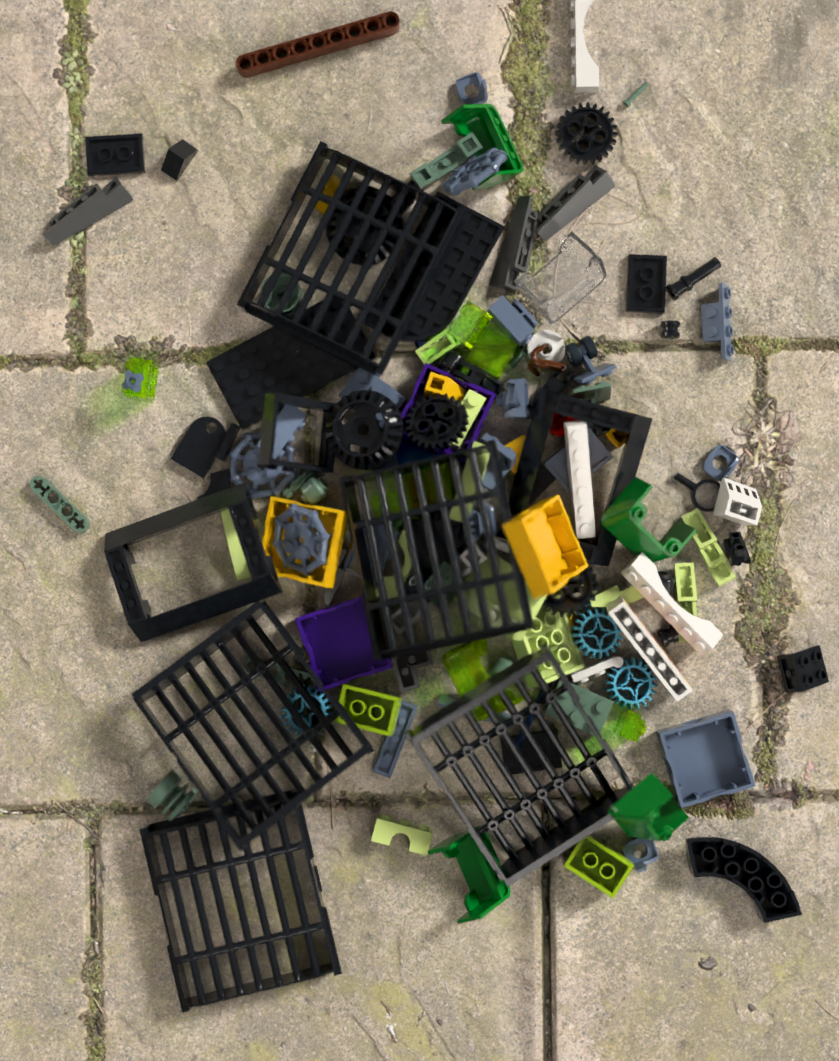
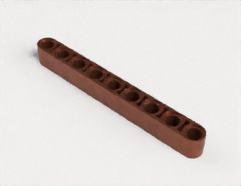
M389 11L242 54L236 60V67L242 77L248 78L385 38L399 31V16L395 12ZM388 21H394L396 24L393 26H388L386 23ZM371 26H376L378 28L376 31L368 30V28ZM353 31H357L359 33V35L356 37H353L350 34ZM334 37L341 38L339 42L332 41ZM316 42L323 43L321 47H314ZM299 47L305 49L302 53L296 52V49ZM279 53H286L284 58L277 57ZM262 58L268 59L265 64L259 63ZM244 63L250 64L247 69L241 68Z

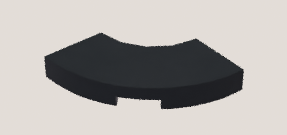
M229 468L211 473L209 488L203 495L197 497V500L230 488L231 476Z

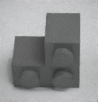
M430 650L392 658L401 693L420 688L415 669L433 664Z

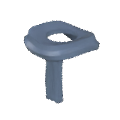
M478 72L456 80L457 93L463 105L483 104L487 101V84ZM473 84L478 87L479 93L476 97L468 98L465 95L464 89L467 85Z
M720 444L704 460L703 470L714 479L721 481L722 478H727L732 474L739 462V458L731 450ZM718 455L725 457L727 460L726 468L723 470L715 469L712 464L714 457Z
M634 838L627 841L622 847L624 856L634 863L633 868L638 873L646 871L647 865L655 862L659 857L653 840ZM640 843L644 844L647 847V854L643 858H636L633 855L634 846Z

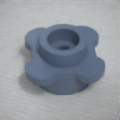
M130 370L126 371L122 387L139 392L144 376L140 373L134 374Z

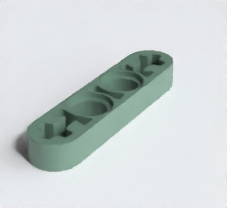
M35 476L31 479L30 488L69 527L78 533L88 531L90 528L89 519L50 481L42 476ZM36 481H43L42 486L45 489H48L49 487L51 489L47 490L46 492L41 488L36 489ZM55 492L58 495V500L55 503H50L48 496ZM68 505L71 507L72 513L70 516L65 517L62 514V509ZM74 517L79 521L84 520L85 522L83 523V525L85 527L77 528L78 523L75 520H72L71 522L69 520H71Z
M250 658L246 660L244 665L247 673L252 672L251 667L248 666L249 663H252ZM275 663L273 666L277 668V674L273 678L276 682L294 687L292 682L286 681L284 671L278 663ZM291 668L298 679L299 673L303 674L302 679L311 677L308 672ZM311 677V681L314 682V684L310 686L311 690H313L317 684ZM301 682L307 690L306 683Z

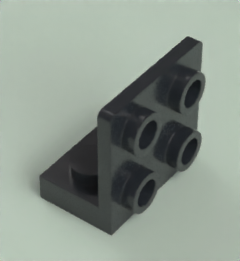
M819 645L794 653L777 655L786 693L803 692L829 682Z

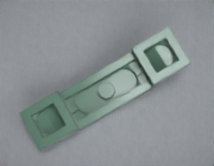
M473 132L456 142L455 146L428 164L424 163L412 171L410 175L420 190L450 174L455 168L463 165L482 150L483 147Z

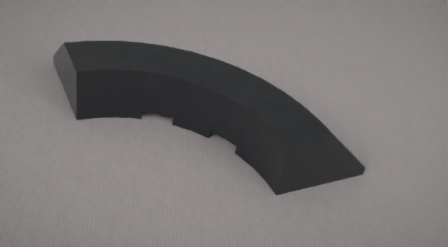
M694 837L686 839L687 861L690 873L694 878L717 877L738 885L751 898L758 917L763 923L802 915L799 902L787 879L773 863L759 852L746 845L724 838Z

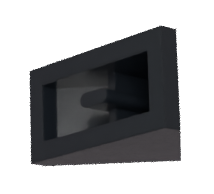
M181 139L168 149L161 171L175 181H178L198 152V149Z

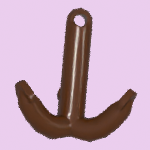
M540 345L531 352L528 368L537 377L540 376V373L535 367L540 369L552 368L560 371L566 370V365L563 363L537 357L548 345Z

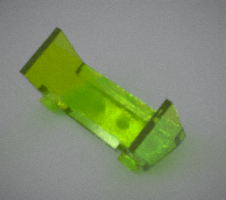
M485 639L459 644L443 654V665L460 697L490 679L479 659L488 651V644ZM505 690L514 706L524 701L522 695L515 697L511 691ZM498 694L487 699L496 714L507 710ZM481 704L470 710L478 722L489 718Z

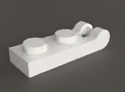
M613 655L569 675L572 682L581 684L588 681V677L593 674L600 676L606 673L605 669L612 666L616 668L621 667L624 661L620 656Z

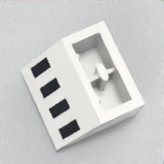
M722 478L713 515L745 526L758 525L762 505L757 490Z

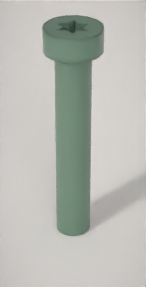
M645 82L628 100H624L623 104L628 108L631 105L630 103L649 84Z

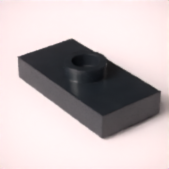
M544 466L537 472L528 503L529 506L556 480L554 475Z

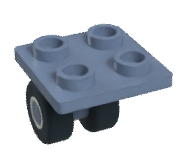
M590 336L581 338L580 346H576L575 343L565 346V353L570 364L577 366L583 362L586 370L572 377V382L587 385L594 382L595 377L600 375L601 377L612 374V370L616 369V365L610 363H603L596 367L592 365L590 359L597 357L598 352Z

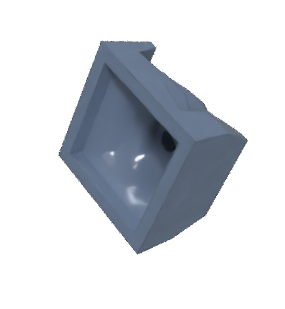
M525 378L508 380V384L505 386L507 391L502 392L503 395H496V406H503V410L506 411L503 417L506 419H530L528 381Z

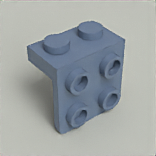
M485 433L480 443L487 445V441L496 440L504 478L515 466L517 455L511 448L502 445L496 437ZM489 458L482 485L490 491L496 485Z

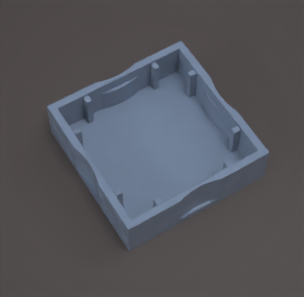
M725 710L656 730L676 803L680 808L708 801L718 795L732 794L756 787L748 759L742 748V738L733 711Z

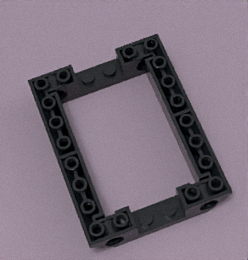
M540 388L508 498L511 517H516L528 507L554 413L628 433L605 512L636 477L652 418ZM502 519V523H501V527H500L498 536L507 539V538H506V533H505L504 528H503V526H502V525H503V519ZM601 523L596 544H592L585 539L577 540L588 564L609 566L617 539Z
M246 482L105 534L104 553L128 626L140 642H145L255 603L258 600L283 593L271 556H266L255 523L258 516ZM229 509L252 581L151 617L148 600H142L131 567L136 562L133 553H130L128 545Z

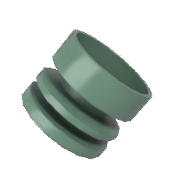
M285 273L280 274L265 304L266 308L275 311L280 297H282L292 276ZM271 275L264 280L261 286L260 296L265 286L267 285ZM297 283L281 314L286 318L294 316L304 296L299 283Z
M174 769L146 799L154 808L159 807L163 803L165 807L162 810V815L170 809L172 813L167 818L170 822L186 810L193 802L198 791L193 788L189 794L185 792L191 784L188 782L181 788L179 783L183 777Z

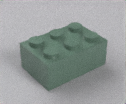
M557 679L553 690L563 685L560 679ZM570 682L580 698L579 703L584 712L592 719L601 733L614 701ZM566 691L558 696L557 700L572 725L593 735L568 692ZM547 703L543 712L560 720L551 704Z

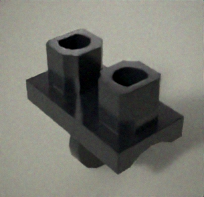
M730 532L729 538L723 539L729 563L731 566H740L741 563L750 564L751 558L741 532Z

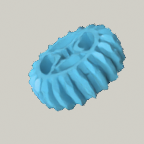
M593 607V613H591L590 609H586L587 616L580 613L579 615L583 619H575L579 626H572V629L577 630V633H572V637H578L573 643H581L577 649L581 651L585 648L583 653L585 656L591 651V658H594L597 653L598 658L602 659L603 652L606 657H609V649L615 653L616 650L613 646H621L616 641L617 639L623 640L624 637L618 636V633L623 631L617 628L618 625L610 617L608 611L605 614L604 607H601L600 613H598L597 607ZM599 617L608 620L612 629H604L601 626ZM593 618L592 628L583 631L586 622ZM597 627L599 630L606 632L602 633L599 638L589 633H593ZM613 634L611 641L602 648L604 637ZM583 637H592L595 641L596 649L589 647Z
M624 658V665L617 669L613 666L610 667L614 673L613 675L607 673L611 680H605V683L611 684V687H607L606 691H613L609 698L613 699L616 697L614 700L616 705L621 701V708H624L627 704L628 709L632 710L634 704L636 709H640L639 702L646 706L645 699L652 701L649 694H656V691L651 690V688L658 687V684L652 683L653 680L657 679V676H650L654 671L652 669L646 670L649 666L647 663L641 666V659H638L635 664V658H631L630 663ZM630 668L639 669L645 677L635 678ZM625 670V679L616 684L619 674ZM630 678L633 681H637L633 688L625 686ZM646 683L644 692L638 697V688ZM627 689L632 699L623 698L617 690Z
M309 685L307 691L311 697L319 701L321 704L319 707L327 717L332 713L327 711V709L333 707L332 704L326 705L329 700L328 698L323 700L322 697L325 694L321 692L318 695V687L315 688L314 692H311V686ZM295 688L293 689V693L295 696L288 693L287 697L290 699L292 704L296 699L301 697L302 707L297 711L303 717L308 726L312 728V716L314 713L311 712L309 714V718L308 716L303 715V713H301L305 709V706H309ZM282 707L281 711L287 712V714H283L281 718H288L284 726L291 724L292 726L289 728V731H293L294 728L297 729L295 735L298 736L300 731H302L286 707Z

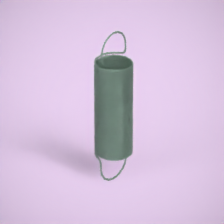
M521 349L508 365L515 368L528 352Z

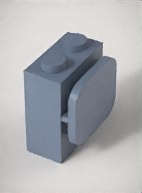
M502 295L488 308L487 316L516 348H519L521 345L525 347L532 340V333L538 323L518 300L514 299L510 304Z

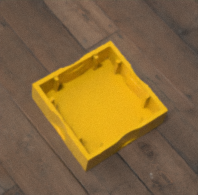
M559 495L538 501L502 525L533 599L553 594L565 585L571 577L578 575L588 567Z
M271 496L262 544L266 556H271L277 576L317 586L334 588L348 523L346 512ZM291 504H298L302 508L317 511L327 534L330 535L327 544L326 563L313 570L308 576H303L302 573L289 568L285 569L278 552L271 543L274 539L275 517L285 512ZM293 516L288 518L287 521L293 522ZM282 528V537H281V540L284 539V533H285V529H284V528ZM313 555L309 558L310 562L315 560ZM296 558L295 563L302 565V561Z

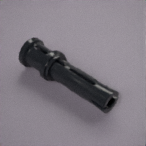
M713 257L689 275L681 276L674 284L667 285L666 290L673 300H677L684 292L691 291L693 285L721 268L720 261Z

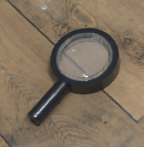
M680 473L675 475L674 479L692 490L691 500L696 508L703 512L714 511L720 484L717 481L706 479L696 484Z

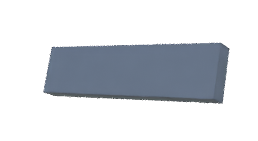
M402 700L394 735L385 737L373 772L391 778L406 739L404 733L410 729L418 707L417 705Z

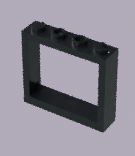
M279 393L265 394L258 464L266 465V469L277 470L278 467H282V471L294 472V469H298V473L310 474V471H312L316 476L334 473L335 456L328 446L326 422L329 420L328 415L332 412L335 403ZM278 404L323 411L318 466L273 459Z

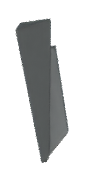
M595 165L586 177L578 174L539 213L538 220L540 226L536 229V232L543 241H547L615 187L607 171Z
M117 177L110 181L103 189L96 183L53 216L49 222L52 227L44 232L43 236L54 246L132 202L133 198Z
M520 196L517 200L489 283L490 286L517 291L519 272L527 273L538 224V214L531 207L532 196Z

